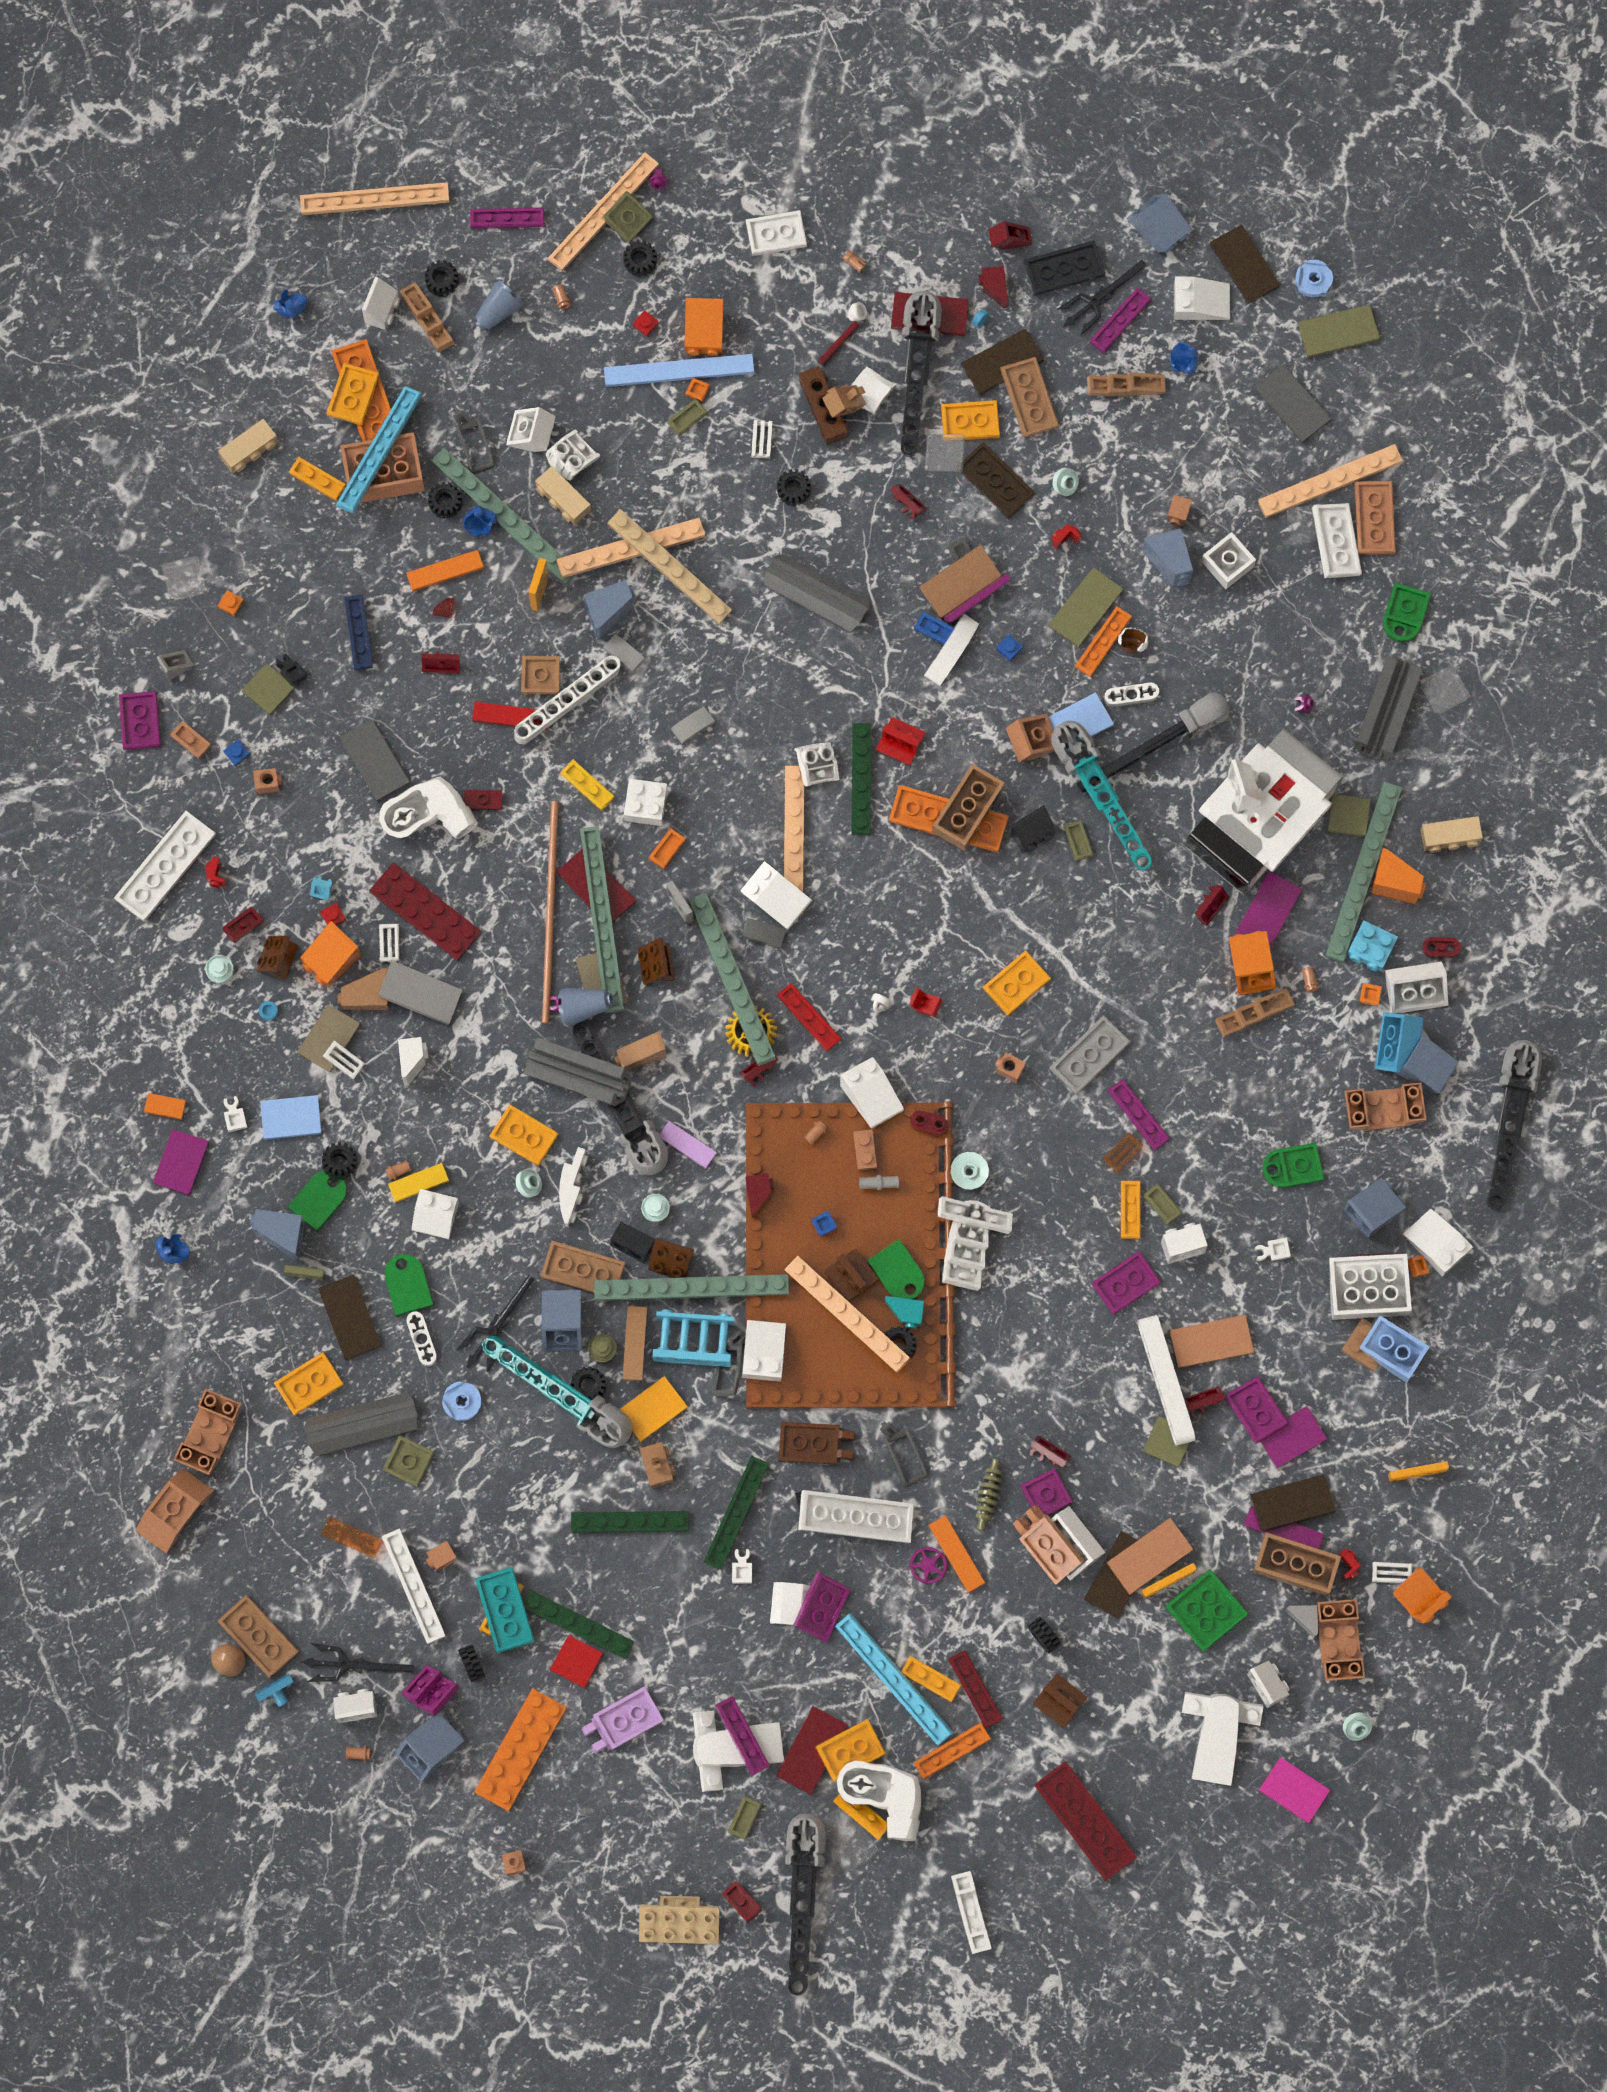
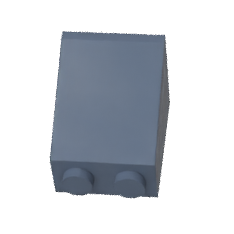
M1167 194L1154 195L1127 217L1128 221L1158 253L1171 251L1175 247L1173 244L1178 240L1179 242L1183 241L1188 237L1187 233L1192 230Z
M1177 529L1145 537L1143 553L1172 586L1178 585V587L1188 585L1191 582L1193 568L1182 530Z
M626 580L583 595L585 608L597 640L602 639L634 609L635 593L632 585L628 586Z
M1421 1036L1400 1072L1395 1073L1412 1083L1421 1082L1422 1089L1429 1093L1439 1094L1446 1087L1448 1078L1455 1072L1458 1061L1427 1037Z
M1382 1178L1348 1200L1344 1208L1367 1239L1376 1234L1406 1209L1404 1206L1406 1203L1400 1195L1396 1196L1392 1191L1393 1187L1389 1181H1384Z
M256 1209L255 1215L252 1214L250 1226H252L256 1236L294 1260L299 1261L305 1227L302 1215Z
M581 1290L542 1291L541 1329L543 1351L582 1350Z
M438 1712L406 1737L395 1754L422 1783L462 1746L465 1740L461 1733L449 1724L448 1719Z

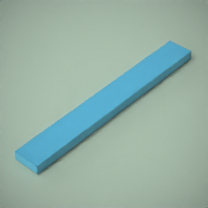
M406 386L403 388L337 501L336 505L338 508L354 514L421 399V392Z
M851 1613L835 1626L937 1746L941 1745L954 1733Z

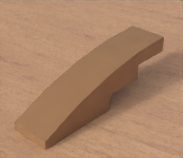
M416 282L400 290L401 296L437 352L439 353L454 345L453 339L444 328L442 321Z
M1129 372L1127 375L1109 374L1108 376L1089 375L1087 377L1088 395L1138 396L1164 394L1166 392L1165 375Z
M1287 988L1254 1000L1253 1003L1240 1007L1232 1013L1221 1016L1215 1022L1222 1036L1226 1037L1293 1007L1295 1004Z
M628 1306L623 1380L626 1381L643 1380L647 1307Z

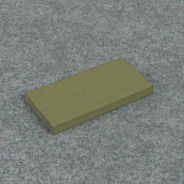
M1370 304L1298 322L1307 358L1380 340Z
M1092 568L1048 624V627L1079 648L1123 592V588L1095 568Z

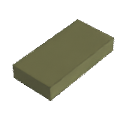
M694 399L670 418L667 424L678 436H681L704 418L708 412L697 399Z
M1082 820L1063 825L1075 862L1093 857L1094 854Z
M1158 1183L1143 1195V1198L1167 1226L1182 1214V1211Z
M285 1265L284 1268L285 1276L324 1281L325 1274L321 1269Z
M743 1796L728 1833L746 1841L762 1804Z

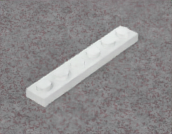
M400 1528L383 1535L382 1539L427 1644L446 1637Z

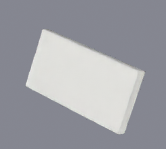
M1349 503L1314 505L1312 511L1324 577L1360 576L1362 571Z

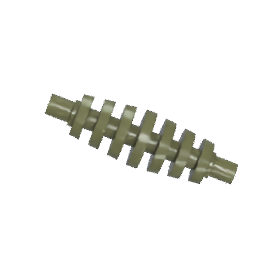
M993 1459L991 1467L985 1471L989 1474L983 1477V1480L987 1483H981L980 1487L986 1490L978 1491V1495L984 1497L977 1498V1503L982 1504V1506L977 1505L976 1510L981 1512L976 1513L975 1517L979 1521L978 1530L985 1531L986 1522L992 1519L988 1514H993L995 1511L990 1506L996 1507L997 1502L992 1499H999L1000 1496L995 1493L1000 1492V1487L995 1484H1001V1479L997 1478V1476L1002 1475V1471L999 1470L1000 1460Z

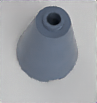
M497 279L475 317L477 320L475 324L483 331L485 328L489 331L522 308L525 303L501 280Z
M562 988L558 994V999H561L562 1002L561 1005H558L563 1022L565 1024L569 1023L568 1026L575 1025L611 1009L614 1003L613 995L607 990Z

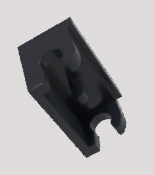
M621 1221L611 1238L610 1246L644 1263L653 1248L652 1245L655 1239Z

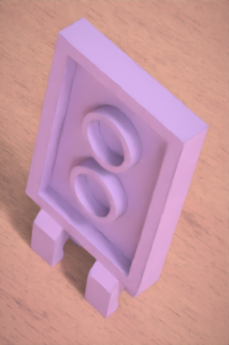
M644 1686L595 1713L591 1719L592 1722L582 1727V1731L585 1737L596 1730L600 1734L602 1739L591 1746L596 1754L606 1747L608 1750H614L659 1725L664 1720Z

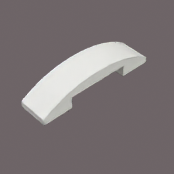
M962 614L954 627L955 629L924 676L940 686L966 648L979 623Z
M971 1871L951 1876L972 1954L991 1949Z

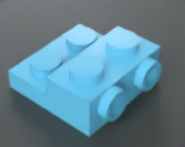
M1363 920L1347 956L1353 962L1366 964L1367 968L1372 971H1382L1398 936Z

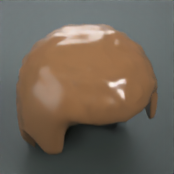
M232 1644L219 1646L211 1655L212 1666L218 1673L225 1676H237L242 1672L246 1664L243 1651Z

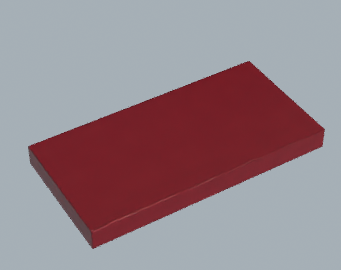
M894 293L891 329L902 330L905 327L903 324L904 309L912 293ZM936 296L941 303L942 309L941 323L938 329L939 334L965 336L969 299ZM915 310V316H917L918 310ZM931 311L927 314L930 317V321L926 323V326H919L914 318L911 319L912 331L930 333V326L933 323Z
M582 848L557 871V874L591 909ZM605 868L613 923L635 904L636 900Z
M812 1706L776 1777L811 1795L825 1769V1765L815 1746L843 1732L847 1724Z

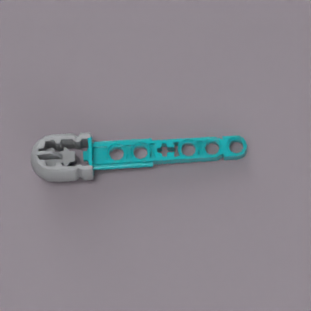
M1069 720L1060 723L1051 735V743L1061 762L1066 764L1065 769L1069 775L1077 773L1097 809L1103 811L1126 852L1131 855L1130 858L1135 867L1140 871L1148 870L1152 864L1151 857L1146 848L1143 849L1140 838L1118 803L1119 797L1097 762L1101 757V753L1094 747L1095 743L1083 725ZM1076 732L1079 735V742H1077L1075 739L1077 737ZM1067 743L1069 746L1067 751L1076 756L1082 752L1081 746L1084 743L1087 747V752L1092 756L1088 759L1084 757L1078 760L1079 764L1074 766L1071 757L1066 754L1065 744ZM1092 777H1099L1101 783L1098 786H1092L1090 779ZM1108 793L1110 800L1108 802H1101L1099 799L1100 794ZM1114 809V811H1119L1117 813L1118 818L1120 820L1124 818V820L1119 821L1117 823V820L1114 816H1109L1111 814V810ZM1121 825L1129 827L1127 834L1122 835L1119 833L1118 829ZM1129 842H1138L1139 848L1135 851L1128 848ZM1146 857L1149 863L1147 866L1141 867L1138 865V859Z
M490 1336L483 1341L482 1348L486 1354L493 1359L497 1358L502 1365L580 1419L577 1423V1428L583 1432L587 1431L588 1436L608 1448H617L623 1446L629 1440L633 1430L629 1417L611 1403L606 1404L604 1398L598 1395L593 1400H590L513 1347L506 1346V1342L496 1336ZM488 1341L495 1342L496 1350H491L488 1347ZM505 1351L511 1353V1361H507L504 1358ZM521 1362L528 1366L527 1372H523L520 1369L519 1365ZM539 1374L542 1376L540 1382L537 1380ZM552 1384L559 1387L560 1391L558 1394L552 1392ZM568 1395H571L575 1398L574 1405L568 1403ZM596 1411L602 1414L597 1423L590 1420Z

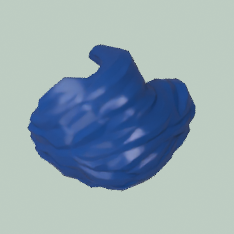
M285 289L281 293V300L274 301L273 308L284 317H297L305 309L308 300L302 294L294 293L288 295V290Z
M1180 342L1171 350L1170 361L1173 366L1171 365L1170 367L1175 372H1185L1191 375L1197 370L1199 353L1188 343Z
M476 506L465 515L463 519L464 528L472 535L479 536L484 534L483 537L491 533V526L497 522V514L489 509Z
M173 1234L170 1239L162 1236L157 1238L155 1242L159 1256L165 1262L171 1264L181 1263L189 1257L188 1245L179 1239L182 1237L181 1234Z

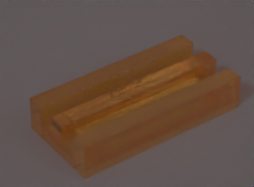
M1129 1132L1102 1161L1106 1162L1117 1173L1143 1147V1144ZM1130 1138L1132 1141L1110 1161L1109 1158ZM1134 1144H1136L1137 1146L1117 1166H1115L1114 1164Z

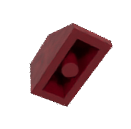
M1004 221L988 229L991 247L1005 250L1032 245L1030 229L1027 226Z
M1004 266L982 268V273L978 275L979 286L983 287V292L1001 307L1007 308L1008 300Z
M768 1173L745 1177L752 1218L758 1215L771 1197V1190H774L773 1178H769Z

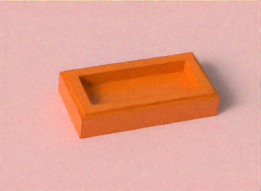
M670 828L648 859L664 870L685 843L686 838Z
M148 1093L144 1113L182 1120L186 1100Z

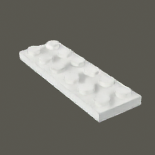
M185 811L114 897L115 901L145 922L216 836V833Z
M803 1490L801 1493L798 1530L911 1543L914 1504Z

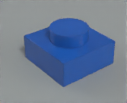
M1009 634L996 647V650L1008 661H1011L1023 649V646Z
M238 739L223 750L235 767L250 756V753Z
M829 1211L811 1219L820 1238L837 1229Z

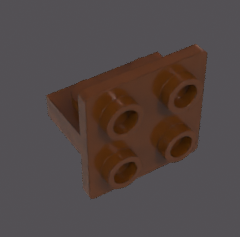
M268 936L263 944L262 954L257 961L256 971L266 972L281 980H286L298 944L290 941L289 936Z
M658 938L638 948L641 977L644 985L654 981L671 982L675 980L669 943H663V939Z
M655 1239L648 1269L674 1278H686L694 1249L666 1240Z
M857 1249L852 1250L847 1255H840L837 1257V1262L825 1270V1273L847 1301H850L878 1280V1277Z
M1055 1674L1033 1702V1705L1064 1728L1086 1701L1087 1696L1059 1674Z

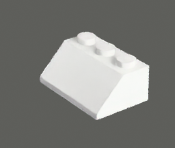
M1442 962L1385 970L1391 1013L1397 1014L1448 1006L1447 973Z
M1069 1506L1057 1513L1052 1518V1521L1084 1560L1067 1576L1071 1581L1106 1552Z

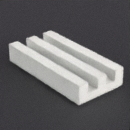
M754 420L751 458L770 459L773 421L765 422L761 420V422H758V420ZM757 426L761 427L759 453H756ZM765 427H768L767 454H763Z
M379 924L380 963L400 962L399 924ZM391 928H395V957H392ZM384 929H387L388 957H384Z
M335 1040L322 1056L352 1079L356 1077L365 1064ZM334 1047L356 1062L358 1067L334 1051ZM331 1053L332 1055H334L336 1058H338L340 1061H342L344 1064H346L348 1067L354 1070V1072L352 1073L351 1071H349L347 1068H345L343 1065L337 1062L334 1058H332L329 1054Z
M1372 1563V1582L1401 1584L1406 1579L1377 1578V1575L1409 1577L1412 1574V1564ZM1377 1567L1408 1568V1572L1377 1570Z

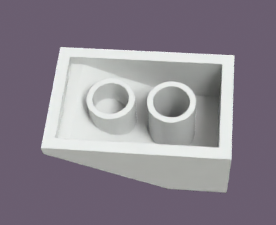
M1175 277L1174 320H1230V284L1198 277Z
M1236 759L1231 760L1227 777L1238 812L1260 806L1263 793L1256 784L1258 781L1256 771H1252L1251 765Z
M765 861L741 890L745 896L788 930L812 901Z
M873 1057L840 1075V1087L871 1129L904 1111L885 1073Z
M1432 1209L1426 1212L1403 1233V1236L1442 1277L1473 1248L1455 1228Z
M747 1320L742 1378L781 1382L785 1323Z

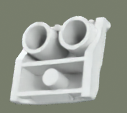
M868 367L852 383V385H857V387L863 386L866 393L862 397L866 405L862 408L875 415L885 398L890 395L897 385L886 380Z
M575 429L548 449L546 457L550 466L564 479L572 480L580 471L599 459L600 454L596 453L580 437Z
M830 742L811 744L794 749L797 752L805 786L839 780L837 760Z
M774 1582L770 1624L793 1625L810 1585Z

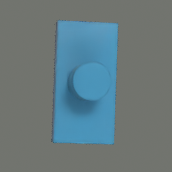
M287 1674L257 1691L255 1696L260 1702L272 1695L277 1706L280 1707L288 1702L282 1689L293 1683V1679L290 1674Z

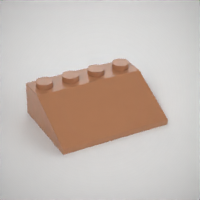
M414 432L399 435L360 503L425 491ZM373 440L340 445L347 484Z

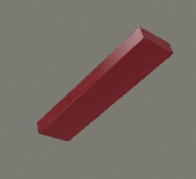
M966 1650L949 1658L948 1661L985 1729L1002 1721L1003 1718Z

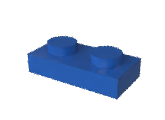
M922 612L914 626V630L942 645L946 643L955 629L925 612Z

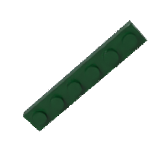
M852 723L851 835H870L871 723Z
M751 1455L703 1563L722 1570L767 1471L768 1462Z
M689 1511L571 1512V1533L689 1532Z
M530 1589L523 1601L526 1611L625 1660L635 1643L633 1640Z

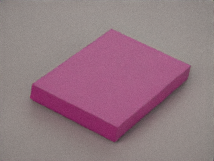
M1281 1757L1258 1790L1308 1824L1330 1792L1328 1788Z

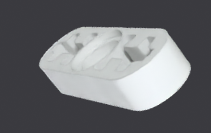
M1155 683L1110 688L1106 691L1104 700L1110 707L1151 702L1157 699L1159 688ZM1148 688H1151L1152 691H1155L1153 692V696H1150L1149 693L1144 692H1147ZM1139 689H1142V693H1144L1143 698H1140ZM1133 690L1137 693V697L1129 699L1126 693ZM1121 692H1123V701H1121L1122 697H1117L1121 696ZM1111 694L1117 697L1116 701L1108 699Z
M411 1312L407 1316V1325L419 1360L424 1366H432L437 1361V1355L424 1317L419 1312ZM416 1316L417 1319L421 1318V1320L418 1321L420 1329L423 1327L425 1329L418 1330L415 1333H413V1330H416V1327L414 1323H410L411 1321H413L412 1317ZM425 1334L427 1336L426 1343H417V1336ZM430 1345L431 1348H427L429 1355L433 1354V1357H431L430 1362H427L426 1359L423 1360L425 1357L424 1350L419 1351V1348H426Z

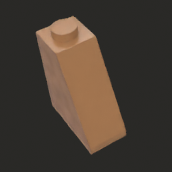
M382 968L341 987V993H338V1005H341L342 1010H388V1000L378 997L388 969Z
M660 1031L617 1049V1056L614 1057L616 1065L627 1070L667 1058Z

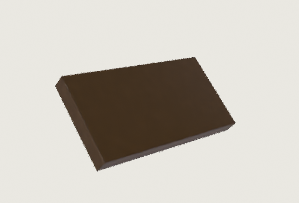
M1243 225L1210 242V246L1247 304L1280 287L1279 282Z
M1025 328L961 362V366L980 396L1004 383L1000 367L1032 357H1036L1038 364L1044 361V358Z
M984 442L956 466V469L1008 520L1035 496V492Z
M355 1275L318 1288L345 1360L382 1347Z
M1324 1474L1249 1495L1261 1532L1336 1512Z
M1120 1531L1084 1598V1601L1117 1619L1131 1595L1127 1593L1106 1563L1138 1541Z

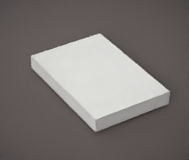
M800 210L746 219L752 256L807 247Z

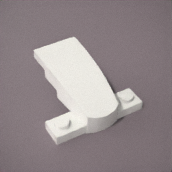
M942 1196L939 1199L938 1217L953 1220L946 1248L942 1282L978 1291L981 1288V1273L985 1268L988 1229L1009 1234L1012 1231L1013 1214L991 1209L979 1201L969 1200L963 1202Z
M1185 1692L1182 1713L1204 1716L1195 1755L1192 1779L1231 1786L1236 1755L1238 1722L1260 1726L1263 1705L1238 1701L1235 1697L1227 1694H1212L1208 1696Z
M714 1711L694 1712L693 1721L696 1738L693 1744V1755L700 1771L702 1792L723 1790L721 1767L746 1766L728 1730L716 1732ZM780 1723L749 1726L768 1763H782L784 1756Z

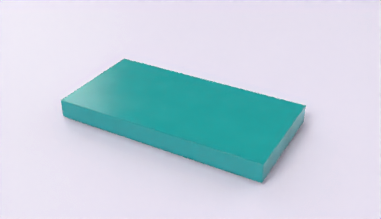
M513 1567L475 1578L496 1653H502L534 1643V1637Z

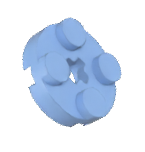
M1320 260L1307 261L1298 268L1295 277L1298 291L1309 297L1324 296L1331 288L1333 281L1331 269ZM1313 275H1316L1319 281L1312 282L1309 277L1311 278Z
M464 1382L453 1383L444 1393L443 1408L446 1414L456 1421L470 1420L481 1409V1395L472 1384ZM459 1397L467 1398L465 1406L457 1405Z

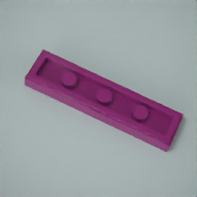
M544 207L470 209L471 229L545 227Z
M1137 287L1091 338L1089 343L1104 354L1151 302V298Z
M1008 574L1001 575L994 582L943 616V619L947 623L954 621L1008 583L1010 577Z
M1123 1079L1107 1091L1154 1151L1170 1140Z
M1250 1507L1243 1526L1261 1532L1253 1507ZM1296 1523L1261 1532L1264 1534L1267 1532L1319 1549L1324 1536L1323 1533Z
M731 1696L716 1704L715 1708L751 1776L768 1768L770 1765L734 1697Z

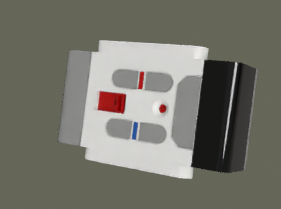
M1285 728L1266 749L1258 743L1242 760V762L1251 765L1252 771L1255 770L1257 773L1258 781L1256 784L1263 793L1260 806L1238 812L1227 777L1199 809V812L1205 817L1187 838L1185 847L1242 895L1250 891L1268 870L1273 872L1332 805L1330 799L1340 787L1343 779L1341 774Z

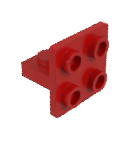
M891 717L888 725L885 724L882 730V737L876 747V751L910 765L925 736V731Z

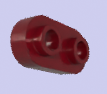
M1429 937L1422 945L1423 953L1433 958H1454L1458 956L1461 950V944L1455 938ZM1428 946H1434L1435 950L1430 951ZM1452 946L1454 951H1448L1447 947Z
M916 1111L911 1116L910 1124L916 1131L942 1136L948 1130V1121L943 1116L924 1111ZM918 1117H922L924 1121L922 1123H918L916 1119ZM937 1122L942 1123V1127L937 1128L935 1124Z

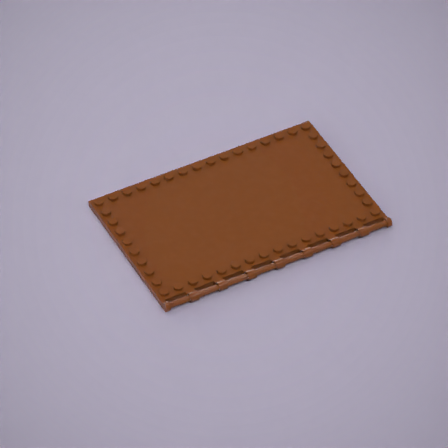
M953 1102L901 1103L904 1111L872 1129L853 1103H746V1176L768 1173L769 1178H773L774 1190H771V1197L755 1218L751 1217L746 1187V1276L788 1274L785 1268L799 1256L842 1295L825 1273L827 1268L837 1262V1257L842 1254L847 1255L852 1250L857 1249L868 1264V1259L900 1239L924 1276V1288L921 1294L914 1299L924 1301L921 1327L908 1329L916 1337L917 1346L915 1354L911 1356L910 1360L898 1373L789 1274V1295L746 1296V1327L747 1320L786 1324L781 1382L746 1378V1408L956 1407V1400H954V1375L956 1374L954 1336H956V1324H954L953 1298H955V1286L947 1283L945 1286H940V1261L945 1260L953 1220L938 1217L939 1185H945V1197L953 1199L952 1185L954 1181L950 1173L952 1147H954V1134H952ZM938 1110H944V1117L948 1121V1130L942 1136L916 1131L910 1124L911 1116L916 1111L938 1115ZM918 1117L916 1121L918 1123H922L924 1119L922 1117ZM821 1121L827 1127L826 1133H823L812 1146L803 1137L814 1127L815 1122ZM872 1130L877 1169L858 1171L853 1132ZM939 1147H944L945 1172H939ZM876 1175H881V1177L898 1176L899 1188L860 1190L859 1177H876ZM829 1211L837 1229L820 1238L811 1219ZM939 1223H945L944 1248H939ZM878 1278L875 1283L848 1302L885 1335V1332L889 1331L891 1327L896 1328L900 1326L903 1328L905 1325H901L886 1306L885 1296H890V1294ZM908 1285L905 1287V1292L908 1295H912L916 1292V1288L913 1285ZM940 1299H946V1324H940ZM897 1337L892 1341L902 1351L907 1346L906 1341L901 1337ZM940 1337H946V1362H941ZM941 1375H946L947 1400L941 1401Z

